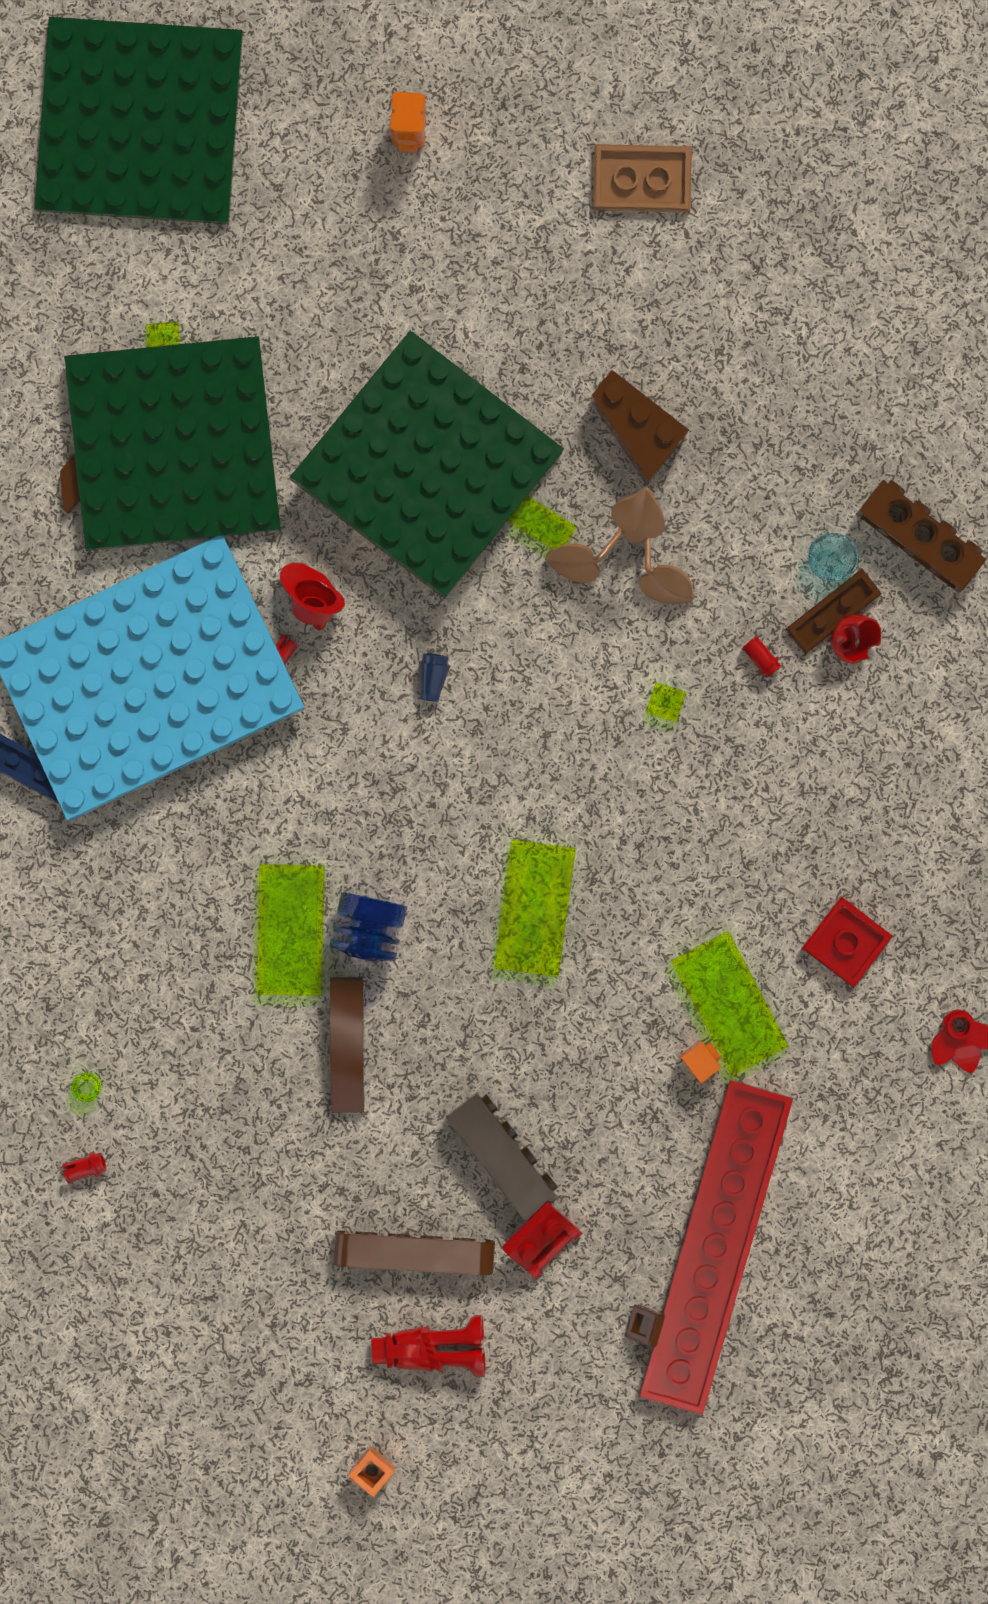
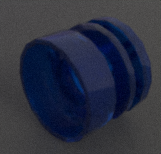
M341 892L337 913L349 918L350 922L349 925H334L333 931L347 934L346 940L331 938L329 947L335 948L347 956L373 962L396 961L397 952L384 949V944H400V939L387 934L388 927L401 928L404 926L408 906Z

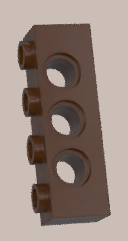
M882 480L857 511L856 515L957 593L963 591L987 560L981 555L983 550L972 541L967 540L965 543L955 535L957 530L946 521L941 520L939 523L931 517V510L918 500L913 503L905 497V490L900 485L891 480L888 483ZM897 506L904 511L905 518L903 522H895L890 518V507ZM923 526L929 530V542H921L916 538V527ZM943 546H950L955 550L956 559L954 562H947L942 558L941 549Z

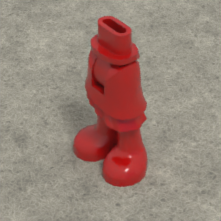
M474 1315L470 1318L468 1324L460 1329L430 1330L429 1326L424 1328L419 1326L413 1329L398 1331L392 1335L391 1333H386V1337L372 1338V1363L387 1364V1368H392L394 1364V1367L400 1369L425 1370L432 1373L433 1369L443 1373V1366L464 1367L469 1369L473 1376L485 1377L486 1362L484 1348L446 1352L438 1351L436 1348L437 1346L446 1345L482 1346L484 1343L483 1316Z

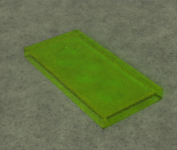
M511 840L494 969L559 977L576 848Z
M259 864L257 995L322 996L325 865Z
M729 930L670 960L731 1077L789 1047Z

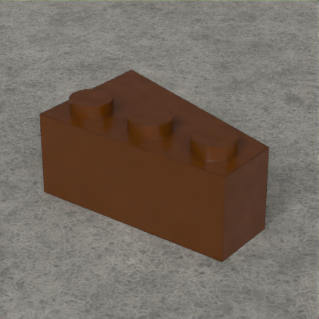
M613 370L609 372L591 396V403L648 486L685 439L689 429Z

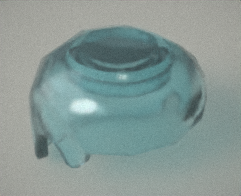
M832 532L822 534L812 541L808 548L807 562L813 574L824 581L835 582L847 580L858 568L860 554L851 539L843 534ZM837 555L836 561L832 565H825Z

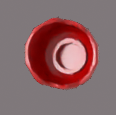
M852 614L845 616L834 628L831 637V648L841 661L855 664L861 660L869 659V649L879 646L881 643V627L877 620L864 615ZM859 639V644L856 648L855 640Z

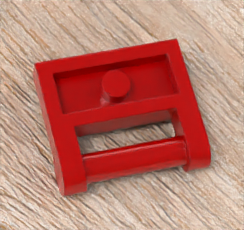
M547 1201L501 1248L512 1260L537 1280L543 1274L542 1269L572 1239L577 1240L583 1233L564 1214Z

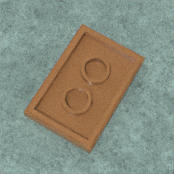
M595 144L593 210L690 213L692 146Z

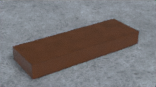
M860 569L785 630L802 652L807 654L833 633L835 626L843 617L859 613L882 593L865 571Z

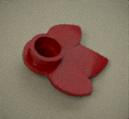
M956 1009L948 1012L942 1021V1031L932 1041L931 1054L934 1063L939 1066L952 1058L961 1069L968 1073H973L980 1061L981 1049H988V1026L975 1022L971 1014L964 1010ZM960 1019L964 1023V1028L960 1032H955L952 1027L953 1022Z

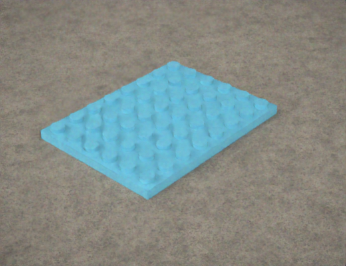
M223 535L203 542L0 639V675L63 813L69 822L305 709Z

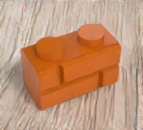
M410 92L393 93L390 123L392 144L398 147L399 152L416 153L417 148L421 149L425 146L427 116L425 95Z

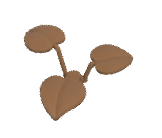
M648 487L614 504L611 510V517L619 529L599 555L593 556L592 550L585 545L572 543L552 549L545 558L548 564L563 577L578 583H588L594 581L600 574V567L597 563L604 559L619 538L625 534V538L632 543L644 541L645 570L647 573L639 577L638 584L646 596L667 604L687 603L695 598L692 582L681 569L670 565H659L654 569L651 566L650 541L651 538H656L663 533L665 519L656 498Z

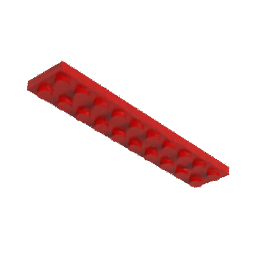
M729 1079L662 1314L665 1315L657 1347H652L639 1393L640 1397L703 1415L793 1102L792 1097Z

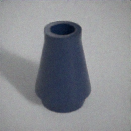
M423 653L422 660L419 661L421 700L439 702L440 694L451 666L448 664V656Z

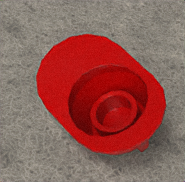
M290 563L282 568L280 582L291 597L293 615L301 622L312 625L318 631L323 630L333 615L344 608L345 600L343 596L334 588L323 573L304 563Z

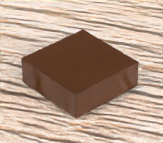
M634 1304L625 1336L648 1346L657 1347L665 1315L647 1307Z

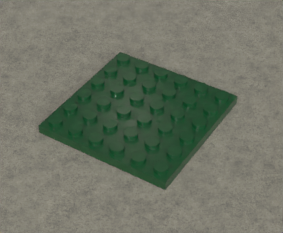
M49 17L35 210L38 212L229 225L243 31L238 29Z
M410 330L291 474L290 480L443 599H446L554 464L564 448Z
M259 336L64 356L86 551L281 530Z

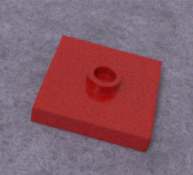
M840 896L801 949L854 988L892 939L893 935Z

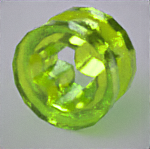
M91 1072L79 1074L74 1078L71 1085L72 1094L77 1100L82 1102H90L96 1099L102 1090L100 1078ZM81 1079L85 1082L91 1079L94 1082L95 1086L92 1089H95L93 1095L88 1092L82 1095L79 1092L78 1088L82 1086L78 1085Z

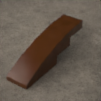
M330 977L332 1113H364L363 977Z

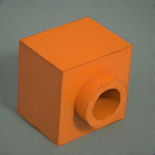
M699 1040L679 1055L700 1083H703L722 1068L717 1062L722 1057L711 1042L704 1045Z
M370 1446L350 1469L348 1477L374 1497L393 1475L395 1466ZM369 1464H375L378 1466L379 1471L371 1475L367 1472L366 1467Z

